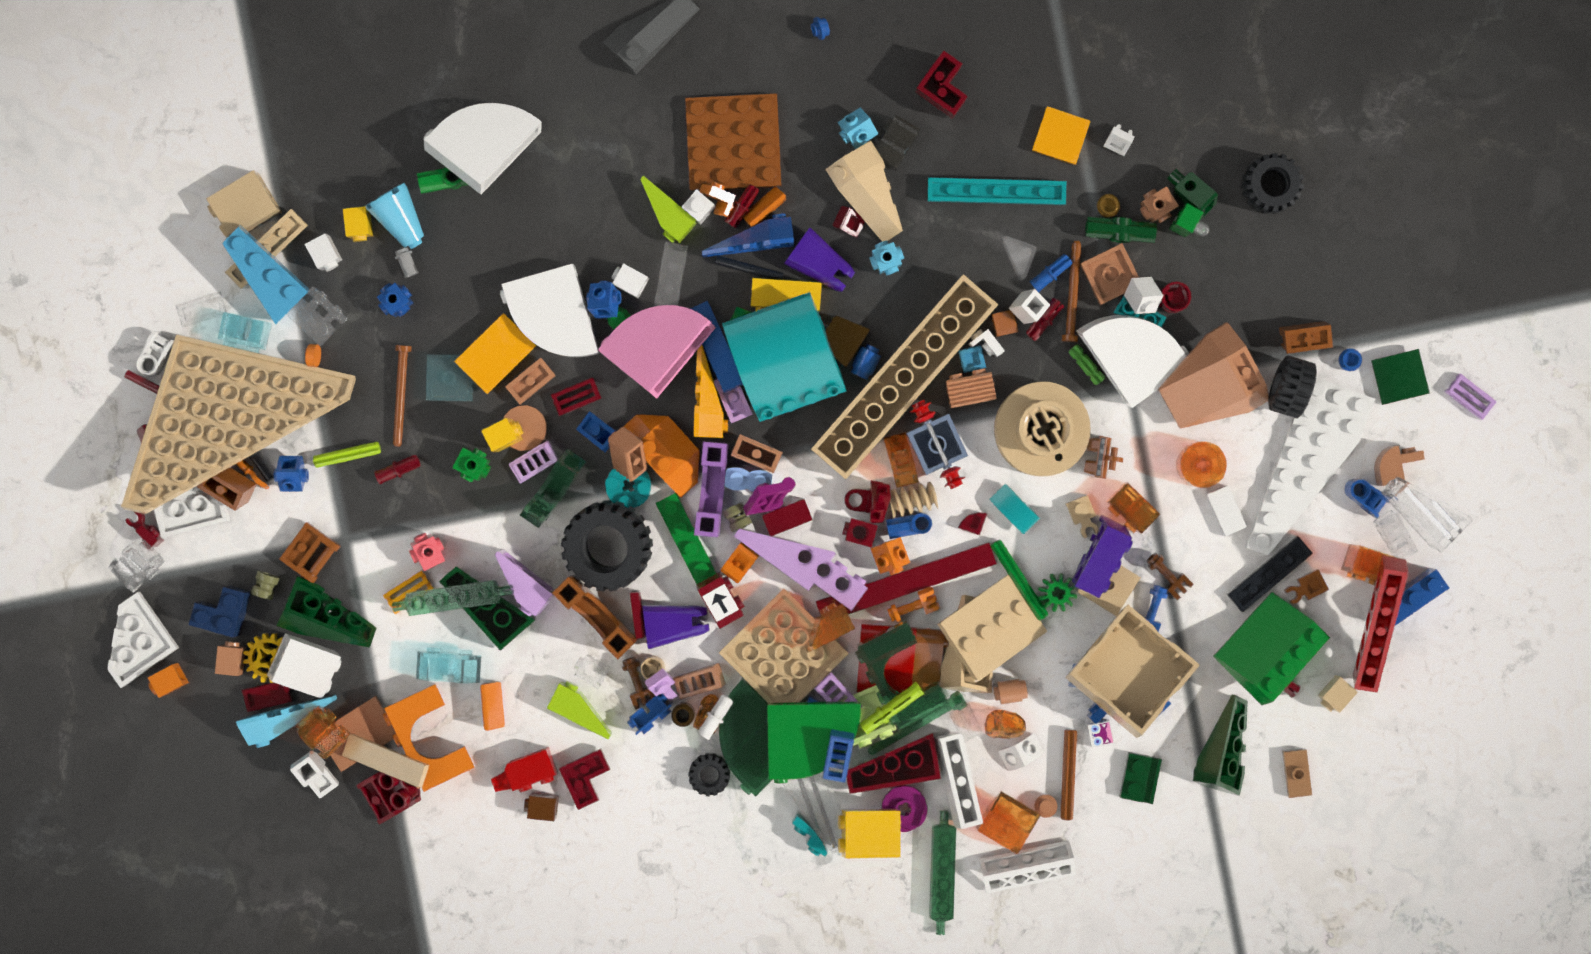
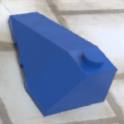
M786 214L772 215V219H768L702 250V256L704 258L794 247L791 217H786Z

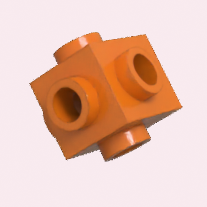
M901 537L870 548L880 574L888 571L890 575L903 571L902 566L910 563Z

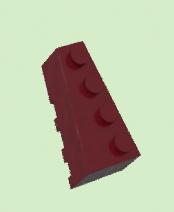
M933 733L849 769L847 772L849 794L941 779Z

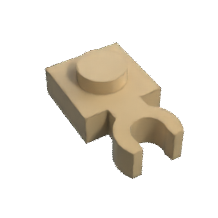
M1088 495L1066 503L1073 524L1081 523L1080 533L1083 538H1087L1085 532L1087 527H1092L1094 533H1098L1097 525L1090 520L1096 517Z

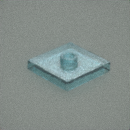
M427 355V401L473 402V380L454 362L460 355Z

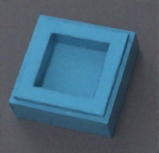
M981 345L958 351L963 373L986 368Z

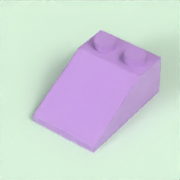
M497 551L495 556L516 601L521 605L519 609L528 616H531V614L534 616L541 614L554 597L552 592L555 589L507 551Z

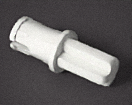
M721 695L711 712H707L708 717L697 732L710 740L719 723L724 722L722 719L733 701L726 695Z

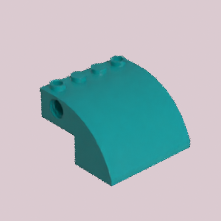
M810 292L722 323L736 367L759 422L846 392L841 371L829 345L823 322Z

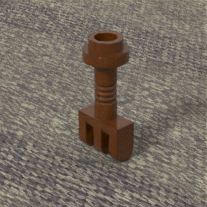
M1155 552L1146 560L1148 568L1150 570L1156 568L1170 583L1167 591L1178 601L1181 597L1175 590L1178 588L1185 594L1187 590L1181 584L1185 582L1190 588L1194 584L1183 573L1176 577L1163 563L1164 557Z
M635 657L627 658L622 661V669L629 672L636 692L631 693L630 698L636 710L640 708L637 699H641L643 706H646V696L649 695L651 700L655 694L648 688L644 689L637 667L640 666L639 660H636Z

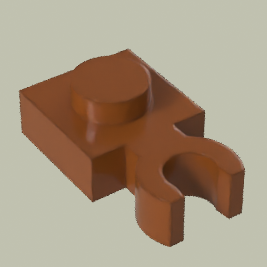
M1316 569L1296 579L1299 586H1288L1284 589V592L1295 591V598L1290 600V603L1295 604L1301 600L1303 595H1305L1307 600H1310L1328 591L1329 588L1319 569Z

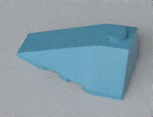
M333 695L323 699H316L247 716L236 721L248 746L256 744L257 748L270 745V740L278 737L337 700V696Z

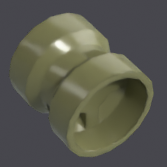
M742 502L722 512L725 519H728L730 522L729 528L732 533L752 524L750 517L746 516Z
M257 571L255 576L257 580L256 585L252 586L250 593L264 599L273 600V588L278 584L279 577L263 571Z

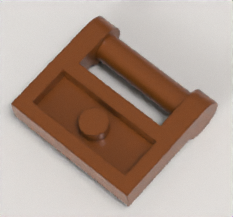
M306 522L279 560L308 581L314 583L318 578L317 574L334 551L337 552L341 545L309 522ZM321 542L324 543L327 547L311 569L307 570L304 567Z

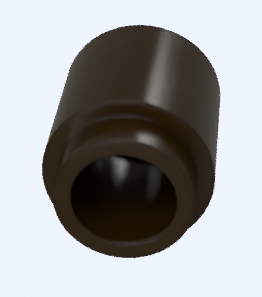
M688 702L678 703L672 710V721L679 727L690 725L695 718L694 707ZM680 710H687L688 716L682 717L680 715Z

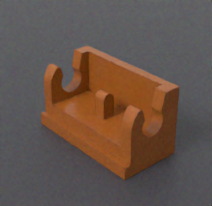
M1326 321L1279 327L1280 335L1283 337L1281 346L1287 354L1333 347L1331 324Z

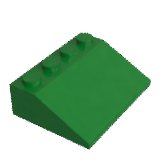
M1271 592L1213 657L1262 706L1275 701L1330 637L1312 619Z

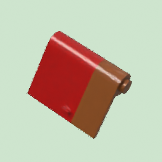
M861 624L856 692L859 693L878 685L882 694L899 695L913 685L914 682H917L924 692V695L920 697L939 698L943 648L948 647V640L941 629Z

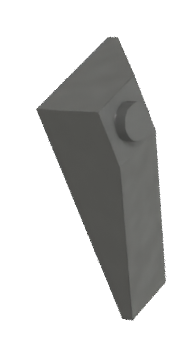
M668 0L619 25L603 43L636 75L700 9L691 0Z

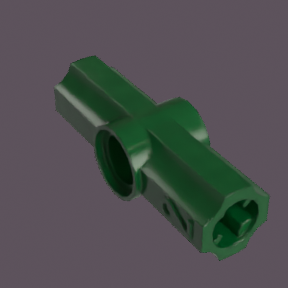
M1087 217L1085 225V237L1110 239L1109 241L1117 243H1130L1132 241L1154 244L1157 234V223L1132 221L1130 218L1112 217L1111 219Z

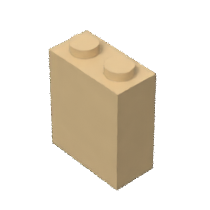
M254 170L206 198L210 204L207 208L214 218L217 217L221 223L219 228L226 238L239 225H242L250 232L282 213L262 177Z

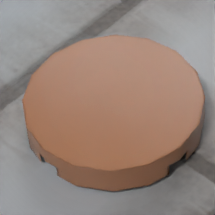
M528 405L517 406L510 409L503 419L509 418L515 422L518 421L524 432L521 434L523 440L512 445V448L519 451H530L545 440L547 422L544 415L538 409Z

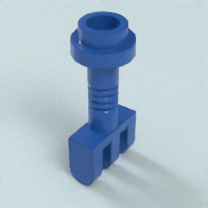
M1154 585L1149 592L1153 595L1148 609L1149 611L1144 618L1159 632L1161 622L1155 621V617L1162 598L1167 599L1168 589Z

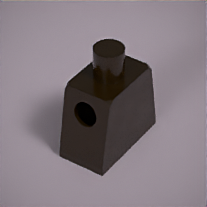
M835 315L831 323L821 318L834 357L846 368L870 330Z

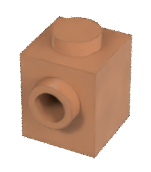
M225 641V644L218 646L215 674L242 675L244 672L243 661L245 660L243 652L246 651V647L239 646L240 642Z

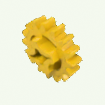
M263 633L262 639L259 636H255V643L249 642L247 644L250 650L243 652V654L248 656V659L244 660L243 663L250 665L246 671L254 672L253 679L261 676V682H266L267 678H269L267 676L268 673L260 668L264 667L269 670L283 640V637L277 639V633H273L270 638L268 633ZM267 642H268V643H273V644L277 645L278 647H277V648H272V647L269 646V644H266V643H267ZM256 651L258 652L257 660H255ZM268 654H272L273 657L267 662L265 658Z

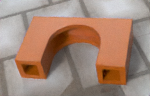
M436 684L385 707L386 713L382 714L387 726L392 725L396 732L392 736L397 747L402 746L406 756L429 765L422 786L423 792L475 768L465 746L442 757L429 758L421 755L412 744L411 730L414 723L421 716L445 705Z

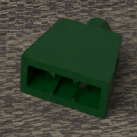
M1175 169L1168 176L1167 179L1175 186L1174 196L1184 206L1188 203L1204 212L1199 221L1216 205L1218 193L1193 172H1189L1184 176L1178 169Z

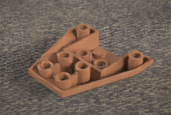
M1228 322L1207 333L1158 388L1180 429L1249 413L1268 402L1269 399L1267 385L1249 350Z

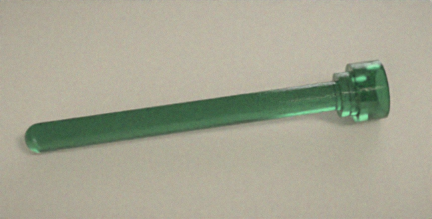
M959 690L954 692L947 699L948 702L894 732L893 736L871 745L868 748V753L874 755L951 710L956 711L958 709L960 711L967 707L964 697Z

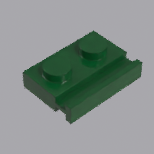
M1128 752L1119 797L1153 805L1162 759Z

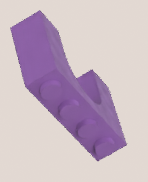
M703 442L701 462L703 466L699 508L696 512L694 535L720 536L728 444Z

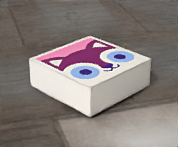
M1110 720L1101 721L1097 724H1087L1092 748L1114 744Z

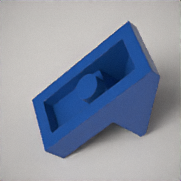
M590 411L576 429L605 453L610 447L608 439L616 431Z

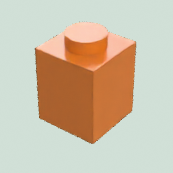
M179 663L172 664L148 677L150 681L149 688L158 698L166 696L189 683Z

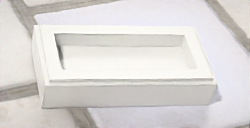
M1228 485L1206 494L1225 537L1247 527Z

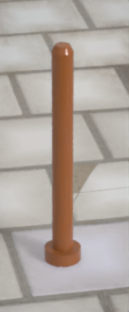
M1073 241L1066 335H1062L1063 342H1078V336H1075L1081 255L1080 241Z
M395 345V351L399 352L393 432L394 446L402 445L408 352H411L412 346Z

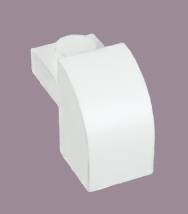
M314 751L308 752L291 765L290 771L304 787L309 785L319 798H322L339 785L337 779L325 766V761Z

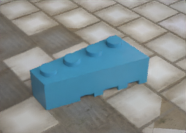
M239 225L223 241V246L275 324L308 292L309 288L242 225Z

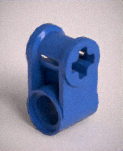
M1351 479L1344 487L1345 494L1376 519L1379 517L1378 513L1384 505L1391 501L1386 494L1365 480ZM1359 483L1362 491L1356 496L1353 488Z

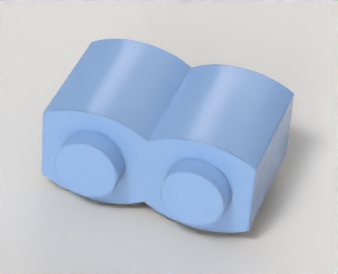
M743 468L726 469L724 486L731 490L749 489L754 492L760 484H772L773 475L762 470L749 472Z

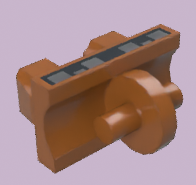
M1100 436V438L1089 439L1087 451L1098 452L1097 461L1086 460L1084 472L1095 475L1096 478L1106 479L1107 470L1115 471L1116 462H1123L1122 457H1117L1118 448L1111 447L1112 438Z

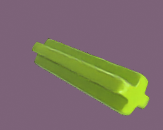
M372 442L313 456V463L315 467L319 468L380 454L379 442Z

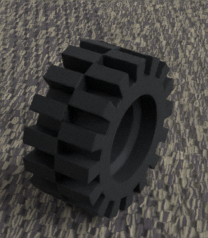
M705 753V755L698 756L690 766L688 773L689 783L692 785L693 790H696L700 795L704 794L707 797L718 795V793L724 791L729 783L730 769L728 763L724 761V758L714 753ZM712 766L718 771V779L714 783H705L701 779L700 773L704 767Z

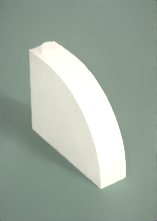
M484 103L472 105L451 114L434 130L430 129L424 136V149L478 193L482 194L541 133L542 122L532 114L506 104Z
M574 264L502 284L503 290H500L503 304L507 303L516 325L534 344L551 353L566 357H588L600 354Z
M1106 316L1089 322L1077 330V333L1126 405L1132 408L1158 390L1189 354L1187 349L1183 345L1180 347L1176 340L1164 329L1134 316Z

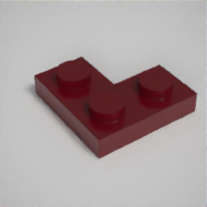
M601 748L559 768L578 810L600 800L591 779L611 769Z

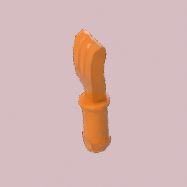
M244 459L236 463L245 475L250 474L256 484L264 489H269V485L261 481L257 476L253 466H250Z

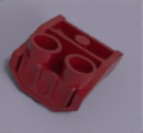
M380 771L356 785L358 789L360 788L372 808L379 825L421 801L420 788L417 789L414 785Z

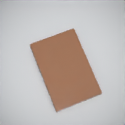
M377 696L317 733L341 772L356 763V761L342 756L349 734L358 735L382 746L394 739L392 735L396 732L392 725L387 726L382 715L386 711Z

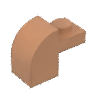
M1399 445L1390 446L1381 451L1374 464L1377 486L1405 482L1402 464L1425 460L1424 451H1416L1415 447L1401 449L1402 453L1400 454Z

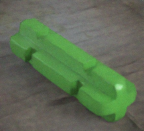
M1075 345L1069 350L1071 357L1077 360L1076 363L1087 376L1091 377L1090 380L1095 385H1098L1105 379L1101 371H1097V366L1088 355L1083 354V349L1079 345Z

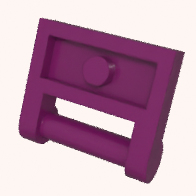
M786 477L781 483L770 485L769 483H763L758 485L743 507L746 516L779 509L783 505V499L787 493L795 488V481L790 477Z

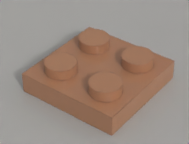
M1123 243L1080 264L1099 305L1124 294L1131 279L1139 278Z

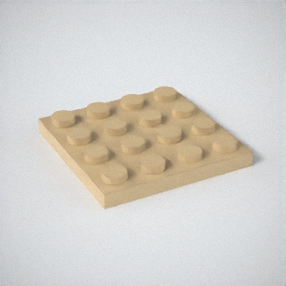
M785 588L719 652L768 703L800 702L849 654Z

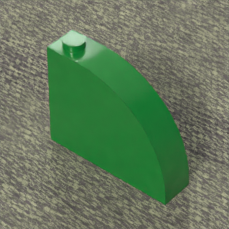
M861 701L768 703L769 780L782 784L788 783V779H802L823 772L831 730L850 732L854 734L855 738L861 717ZM833 749V752L846 753L843 750ZM831 758V761H834V762H838V761H839L838 759H833V758Z

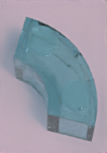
M427 647V651H417L416 679L454 683H480L481 655L472 654L473 650L459 649V653L440 652L441 648Z

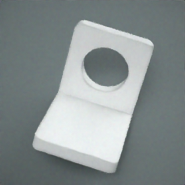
M1031 734L1016 745L1001 749L999 754L1007 770L1012 771L1027 766L1042 756L1044 751L1036 735ZM1008 753H1011L1015 757L1016 764H1013L1009 761L1007 757Z

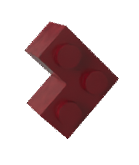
M943 51L920 82L915 93L953 119L968 96L950 84L961 69L962 63L946 51Z

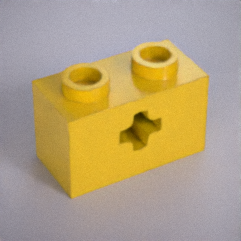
M505 418L482 430L492 452H500L523 440L521 434L524 432L519 422L509 418Z

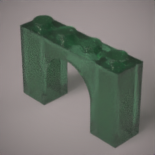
M907 619L857 644L856 656L861 664H866L869 670L866 672V675L871 684H876L879 690L876 694L882 705L887 704L901 693L894 690L885 679L884 668L887 661L896 653L917 643V638ZM936 681L922 688L924 695H921L907 707L889 719L892 726L896 724L900 730L948 706L949 701L939 682Z

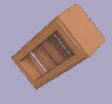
M719 663L673 678L680 700L722 688L726 684ZM710 672H712L715 683H713ZM702 674H704L707 686H704ZM692 677H695L698 689H695ZM685 679H686V681H687V684H688V687H689V690H690L689 692H686V689H685V686H684V683H683V680H685Z

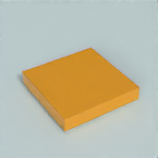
M1047 106L1032 151L1076 165L1090 120Z

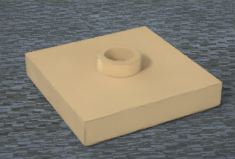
M1121 565L1117 573L1113 572L1110 578L1109 589L1106 593H1102L1100 598L1081 589H1078L1077 592L1117 616L1141 577Z

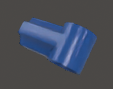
M926 513L886 519L889 539L925 534L932 527V519ZM919 517H925L929 522L928 527L924 530L916 527L915 521Z

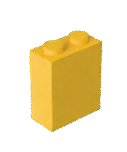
M841 810V815L838 816V828L841 829V839H838V852L841 853L842 857L846 859L901 858L900 810Z

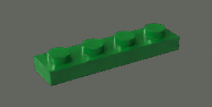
M677 493L656 502L655 504L695 583L698 584L716 574L717 572L698 535H694L695 529Z

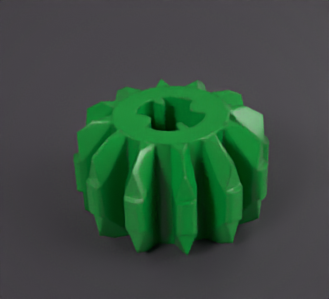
M1059 573L1057 581L1054 574H1050L1051 582L1043 578L1042 582L1047 585L1046 588L1038 587L1039 591L1045 592V594L1038 597L1039 600L1048 599L1043 606L1048 608L1052 604L1051 610L1053 612H1056L1058 605L1061 611H1065L1064 603L1072 607L1073 603L1068 600L1069 597L1077 598L1076 594L1070 593V591L1077 589V587L1074 585L1068 586L1072 581L1070 577L1066 578L1063 582L1064 574ZM1055 587L1063 589V594L1060 593V598L1052 596V591L1055 592Z

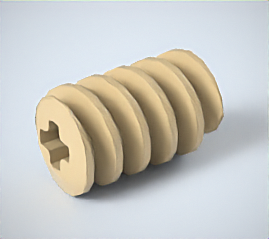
M927 482L926 489L922 483L918 484L917 491L911 485L909 486L908 493L904 487H901L899 495L895 489H891L890 506L893 518L896 517V511H899L903 517L905 509L911 515H913L915 507L920 513L923 512V506H926L928 511H931L932 504H935L938 509L935 488L931 482Z

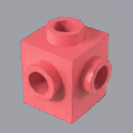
M422 533L413 538L414 542L410 543L412 550L409 553L414 563L419 562L424 571L445 561L441 553L444 547L439 537L434 539L431 533L428 535Z

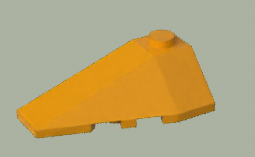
M701 345L697 350V382L695 386L697 405L694 409V437L723 438L724 433H728V420H724V413L704 347Z

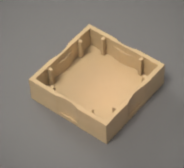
M1126 605L1065 678L1135 738H1138L1145 733L1163 711L1170 697L1181 689L1200 664L1175 643L1164 638L1149 621L1130 605Z

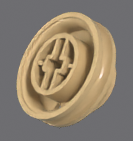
M1035 382L1016 389L1002 402L995 417L994 437L999 452L1013 468L1027 475L1052 476L1068 470L1082 457L1090 439V419L1084 404L1071 390L1052 382ZM1046 412H1051L1055 414L1058 418L1056 419L1053 416L1049 417ZM1035 414H1037L1042 424L1049 423L1051 429L1046 432L1053 443L1052 445L1045 434H1037L1036 429L1041 426ZM1061 422V425H1062V434H1061V436L1059 437L1057 431L1060 430V424H1059V423ZM1056 454L1062 455L1061 461L1055 460Z

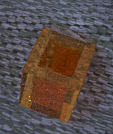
M906 433L883 438L896 488L919 483Z

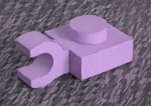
M663 668L644 681L648 689L656 696L663 693L669 701L678 696L671 688L675 681Z

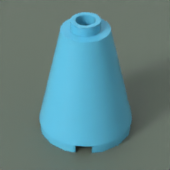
M405 182L379 196L375 201L365 205L366 209L404 248L409 246L410 249H413L422 243L421 238L424 234Z

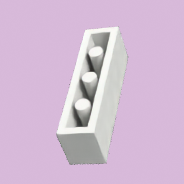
M952 732L934 737L954 827L965 829L983 824L962 733Z

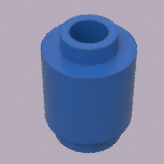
M868 344L865 348L861 346L852 364L853 369L851 372L868 380L869 376L873 375L881 358V355L878 354L879 349Z

